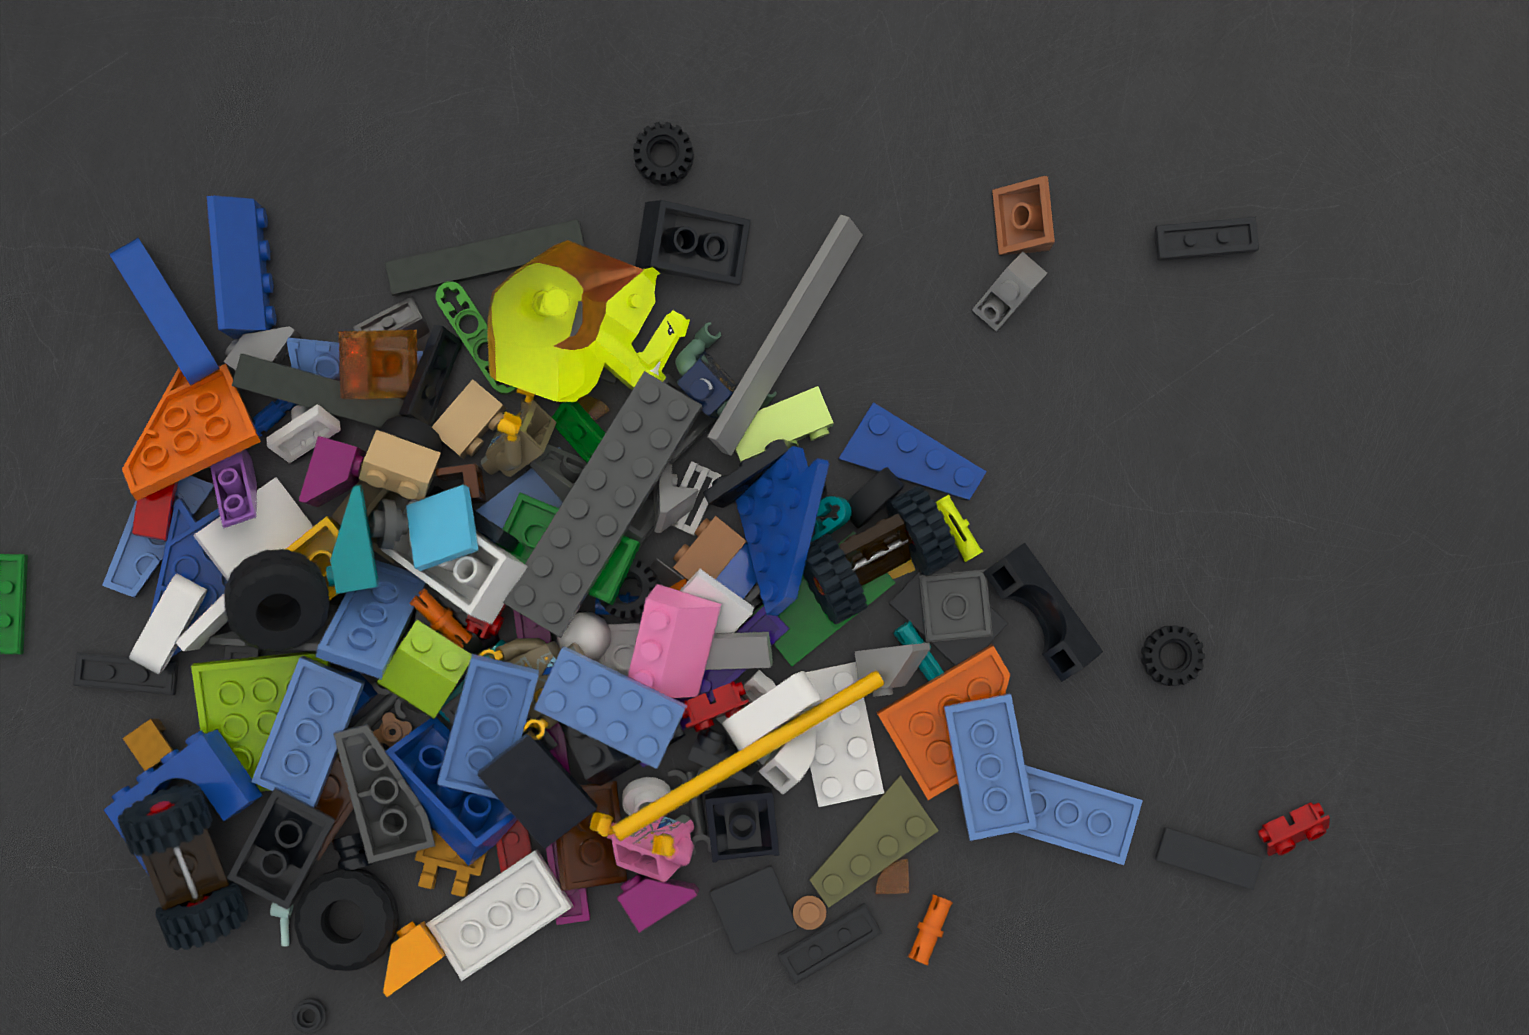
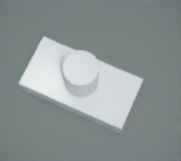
M318 404L311 409L297 405L291 410L292 421L266 437L267 447L288 463H291L313 449L318 436L330 438L341 431L340 421Z

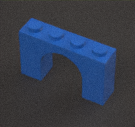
M218 729L206 734L203 730H200L185 741L188 746L182 751L175 749L165 755L160 760L163 765L157 770L152 767L136 777L138 784L133 788L126 786L116 792L111 797L114 802L106 807L104 811L124 839L117 821L118 816L123 814L122 811L125 808L132 807V803L144 800V797L149 794H157L162 789L166 791L174 778L186 779L198 785L223 821L239 814L263 795L256 784L251 782V777ZM135 856L148 874L141 856Z

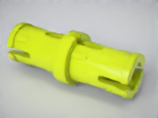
M950 495L935 502L937 509L944 516V521L951 529L950 533L954 536L956 542L954 544L964 558V562L982 553L983 550L979 547L968 528L970 523L967 519L963 520ZM949 515L951 516V518L953 519L954 523L956 524V527L954 526L953 522L951 521ZM958 530L960 531V533L962 534L963 538L965 539V542L963 541L962 537L960 536Z

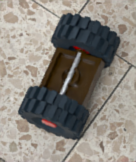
M917 485L887 501L888 519H882L868 530L850 536L839 546L832 539V536L828 534L810 542L803 576L807 580L810 590L814 593L818 604L820 603L823 612L827 614L830 621H833L835 625L867 608V600L863 594V585L912 560L913 564L917 565L918 570L927 576L958 559V548L954 544L956 542L954 536L950 533L951 529L944 521L942 512L937 509V504L933 499H930L929 493L924 491L923 487Z
M184 784L180 788L177 785L172 786L166 791L162 789L157 794H149L144 797V800L132 803V807L125 808L122 811L123 814L118 816L117 821L132 855L135 854V856H141L161 906L156 909L155 915L169 948L173 947V950H179L182 947L183 950H189L192 946L196 948L202 947L206 942L210 941V943L218 941L217 938L220 936L226 937L231 934L230 930L238 929L241 926L240 923L247 920L249 911L239 885L227 879L209 834L208 828L211 826L210 823L213 819L201 788L198 785L190 786V784Z

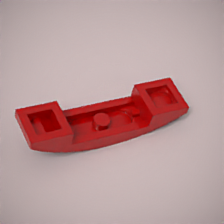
M178 482L137 501L133 522V535L167 541L174 510L172 505Z

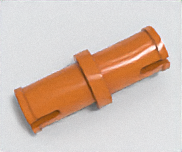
M426 588L418 592L419 598L415 595L409 604L414 606L430 622L429 627L434 631L438 630L445 638L463 648V641L467 644L473 635L452 616L453 612L448 607L444 608L427 592Z
M932 895V900L923 922L919 921L917 925L919 932L911 952L908 954L909 958L928 966L937 939L943 936L944 932L941 929L953 902L937 895Z

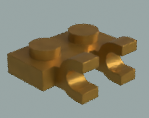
M432 830L435 846L419 850L416 853L415 861L424 863L418 886L434 889L438 868H448L457 871L451 894L466 897L470 886L471 874L482 876L487 852L468 866L435 830Z

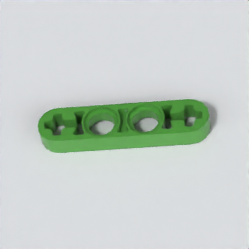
M456 282L441 284L436 291V301L491 386L502 395L515 393L517 391L516 387L510 386L507 388L504 384L498 386L497 382L499 381L493 379L487 371L489 361H483L479 358V348L483 344L488 343V327L466 291ZM449 289L453 293L459 291L460 294L457 295L456 299L462 308L466 304L470 306V308L460 311L454 318L451 316V314L457 313L454 306L450 302L445 304L443 302L447 298L445 292ZM466 316H474L479 322L477 330L471 334L464 333L460 328V323Z

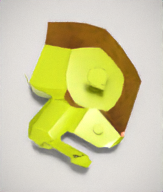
M566 240L552 246L517 269L492 292L487 318L489 374L496 381L556 402H576L580 397L588 394L597 384L603 367L631 390L634 389L644 371L663 382L666 376L663 374L662 369L679 337H685L690 319L686 320L683 315L672 310L671 313L665 316L644 351L636 353L631 343L638 335L656 302L654 292L656 278L660 272L653 267L648 269L638 268ZM582 301V325L576 335L570 336L578 302Z

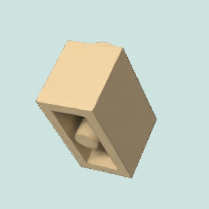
M472 379L432 428L439 434L441 440L464 459L467 454L473 456L484 443L481 438L489 429L494 431L498 428L499 421L504 417L503 412L507 408Z
M376 430L363 460L359 480L365 481L373 487L384 488L398 493L406 499L419 501L426 497L441 453Z

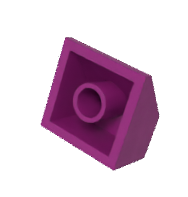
M318 436L299 501L318 508L351 490L359 482L363 460L367 452L356 446Z
M638 873L620 886L623 891L617 898L638 932H641L696 897L699 888L696 884L671 878L664 883L647 876L642 878Z

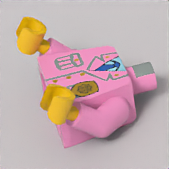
M593 813L590 829L612 840L617 866L664 883L681 866H687L690 863L694 849L690 833L694 830V824L687 815H681L675 820L663 816L619 842L611 828L616 824L612 823L613 817L604 813Z

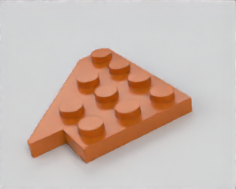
M227 364L219 366V370L190 386L180 368L177 369L122 468L130 492L136 501L261 442L238 387L232 386L234 378Z
M992 644L876 712L927 800L955 784L958 785L943 706L1004 695L1006 693L1010 673Z

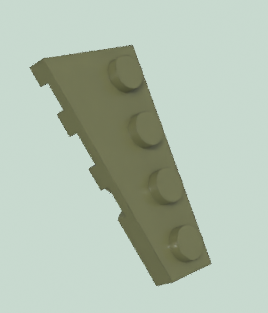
M901 775L897 777L882 797L877 800L862 820L858 822L849 835L809 879L828 908L939 831Z

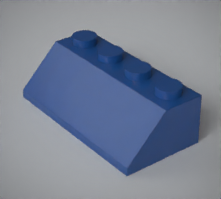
M207 196L218 330L232 339L241 338L243 334L271 330L272 326L276 325V312L274 306H270L269 293H273V279L271 273H267L266 260H270L271 257L268 240L264 241L263 228L268 226L266 210L261 208V205L255 199Z
M431 717L387 749L386 752L426 810L430 826L469 866L494 847L518 819L497 798L437 785L450 731L437 717L435 719Z

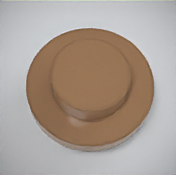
M807 895L801 897L795 903L793 918L797 925L803 929H816L825 921L826 907L818 897Z

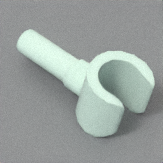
M272 902L270 915L281 918V946H289V919L293 911V904L286 910Z

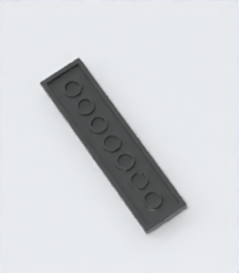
M644 371L526 561L525 565L528 566L526 571L503 603L561 638L703 406Z

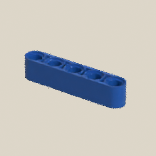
M139 238L110 253L109 255L190 386L219 370L220 368Z

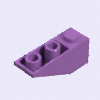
M245 449L211 465L210 469L223 528L257 517V481L252 458L248 451Z

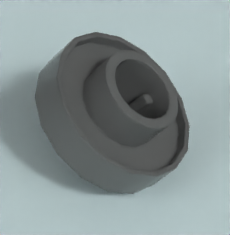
M381 499L378 509L371 512L370 535L371 537H376L379 549H393L395 541L399 542L401 535L407 534L408 517L407 515H402L401 508L396 507L395 500Z

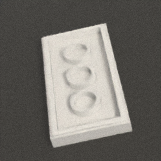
M537 849L433 918L426 925L462 981L574 907L565 891H561L560 883Z

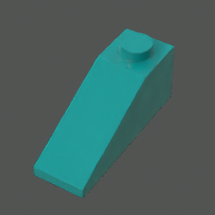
M362 484L355 485L352 488L331 556V566H326L329 587L335 586L336 594L374 588L379 585Z

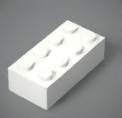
M411 499L409 504L417 502L418 500ZM405 508L404 512L402 513V515H407V510H406V508ZM409 525L407 534L401 535L399 542L395 541L393 549H381L466 613L490 624L493 623L504 605L503 601L528 567L477 530L476 536L479 551L422 571L414 568Z

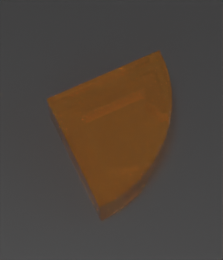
M582 396L577 400L594 421L610 412V409L601 400L594 397Z
M908 858L895 861L881 872L876 882L875 894L909 893Z

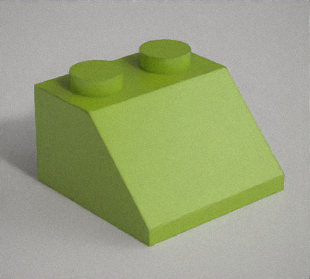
M416 620L390 660L382 679L379 678L377 683L435 719L468 668L472 654Z

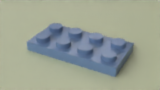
M375 560L379 585L374 588L346 592L317 648L316 657L382 679L416 609L409 603L415 595L419 598L418 592L426 588L427 583L408 570Z
M564 646L561 648L534 709L657 769L687 705Z
M471 655L437 785L497 798L477 775L480 769L522 737L539 670L479 655Z
M299 657L251 782L271 791L276 787L308 805L316 807L338 753L334 732L348 728L365 682L308 657Z
M1011 694L943 706L969 840L972 841L1037 828Z
M1025 765L1037 828L1015 833L1124 865L1143 800Z

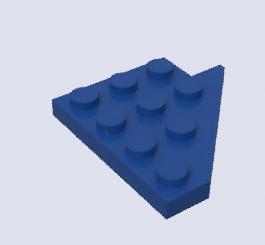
M792 446L736 500L766 615L778 616L797 599L829 467L828 460L816 459L808 467L804 450L800 447Z
M182 498L175 501L150 617L170 581L177 573L207 589L205 598L187 630L224 594L228 581L194 538L197 532L220 517L219 508L196 521ZM177 646L172 657L182 651L179 646Z

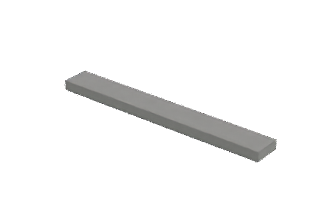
M840 215L708 434V438L722 453L730 456L733 454L863 236L850 217Z

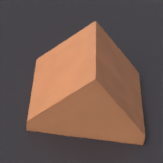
M1041 176L992 190L999 255L1050 251L1055 240L1048 176Z

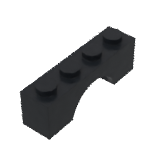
M1026 543L1017 547L983 572L1003 600L1011 599L1018 601L1030 609L1036 616L1042 627L1045 639L1042 655L1061 682L1085 668L1103 653V650Z

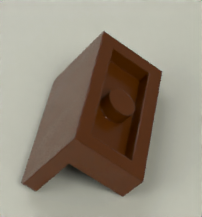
M467 464L435 469L436 476L442 481L464 479V485L470 488L471 502L473 504L486 502L483 472L478 465Z

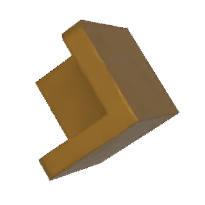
M159 718L149 719L123 738L144 771L152 767L154 769L159 767L158 763L161 762L160 760L173 751L162 734L166 728Z

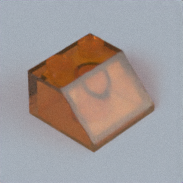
M417 330L338 331L341 399L406 397L418 367Z

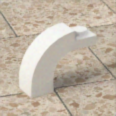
M758 670L743 684L746 694L742 697L752 703L776 687V685L770 678ZM815 726L772 751L769 759L758 771L781 794H784L797 784L809 769L816 749Z

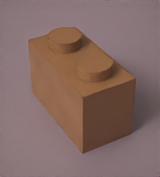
M717 516L712 521L706 518L694 532L698 536L690 547L684 544L673 557V560L677 562L673 568L688 581L699 569L716 580L747 541Z

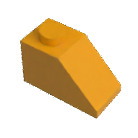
M411 921L396 932L399 939L391 944L383 989L386 997L445 956L425 921L417 926Z

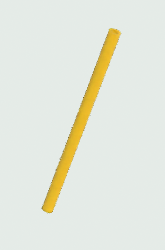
M876 670L613 825L611 828L619 842L882 687L884 685L883 679Z

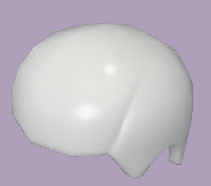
M578 612L561 638L557 636L556 643L560 649L576 643L586 657L596 660L601 658L611 643V630L605 619L595 613Z

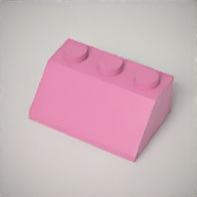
M657 584L646 598L628 677L671 698L698 696L722 604Z

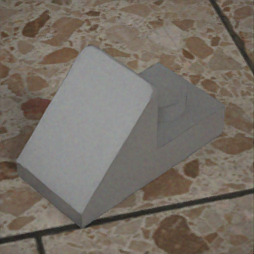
M668 463L653 488L654 532L658 533L663 532L693 509L698 495V489L677 487V474H672V464Z

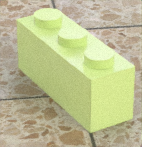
M814 387L759 410L735 449L740 463L748 458L757 457L765 451V447L769 443L778 439H785L798 445V440L808 436L813 441L828 435V428L833 426V420L819 387Z

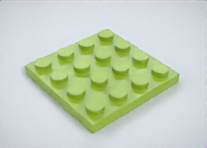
M317 651L194 663L191 666L200 730H203L206 734L218 729L251 779L258 766L299 657L305 656L330 667L329 661L316 657ZM256 784L260 792L271 791Z

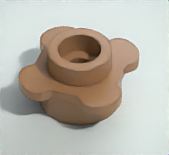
M388 712L382 716V724L373 733L379 742H383L391 747L412 732V725L408 721L403 722L397 719L394 713ZM391 729H395V735L390 734Z

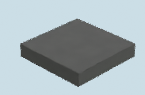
M986 569L919 576L925 643L993 636L987 577L983 573Z

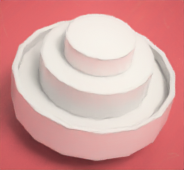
M643 777L630 782L624 788L622 794L625 812L630 816L671 792L669 785L655 777Z

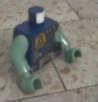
M708 322L696 332L695 339L677 356L675 364L680 374L677 384L691 399L703 406L702 411L707 416L719 418L738 385L705 351V348H709L721 337V332L715 336L708 332L707 327L711 325V322ZM777 392L768 394L760 408H766Z

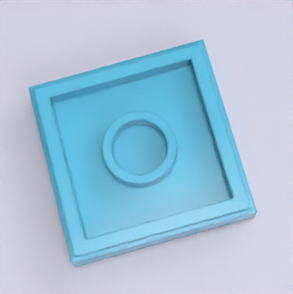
M460 485L406 505L415 569L422 571L479 551L469 487Z

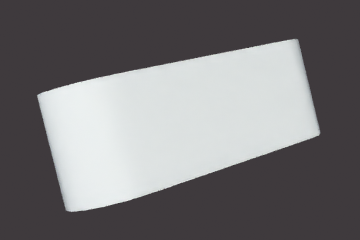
M177 573L167 586L132 649L129 659L160 675L178 646L176 643L177 639L186 632L199 609L207 589Z
M801 671L732 715L723 723V726L740 751L818 705L822 699L805 672Z

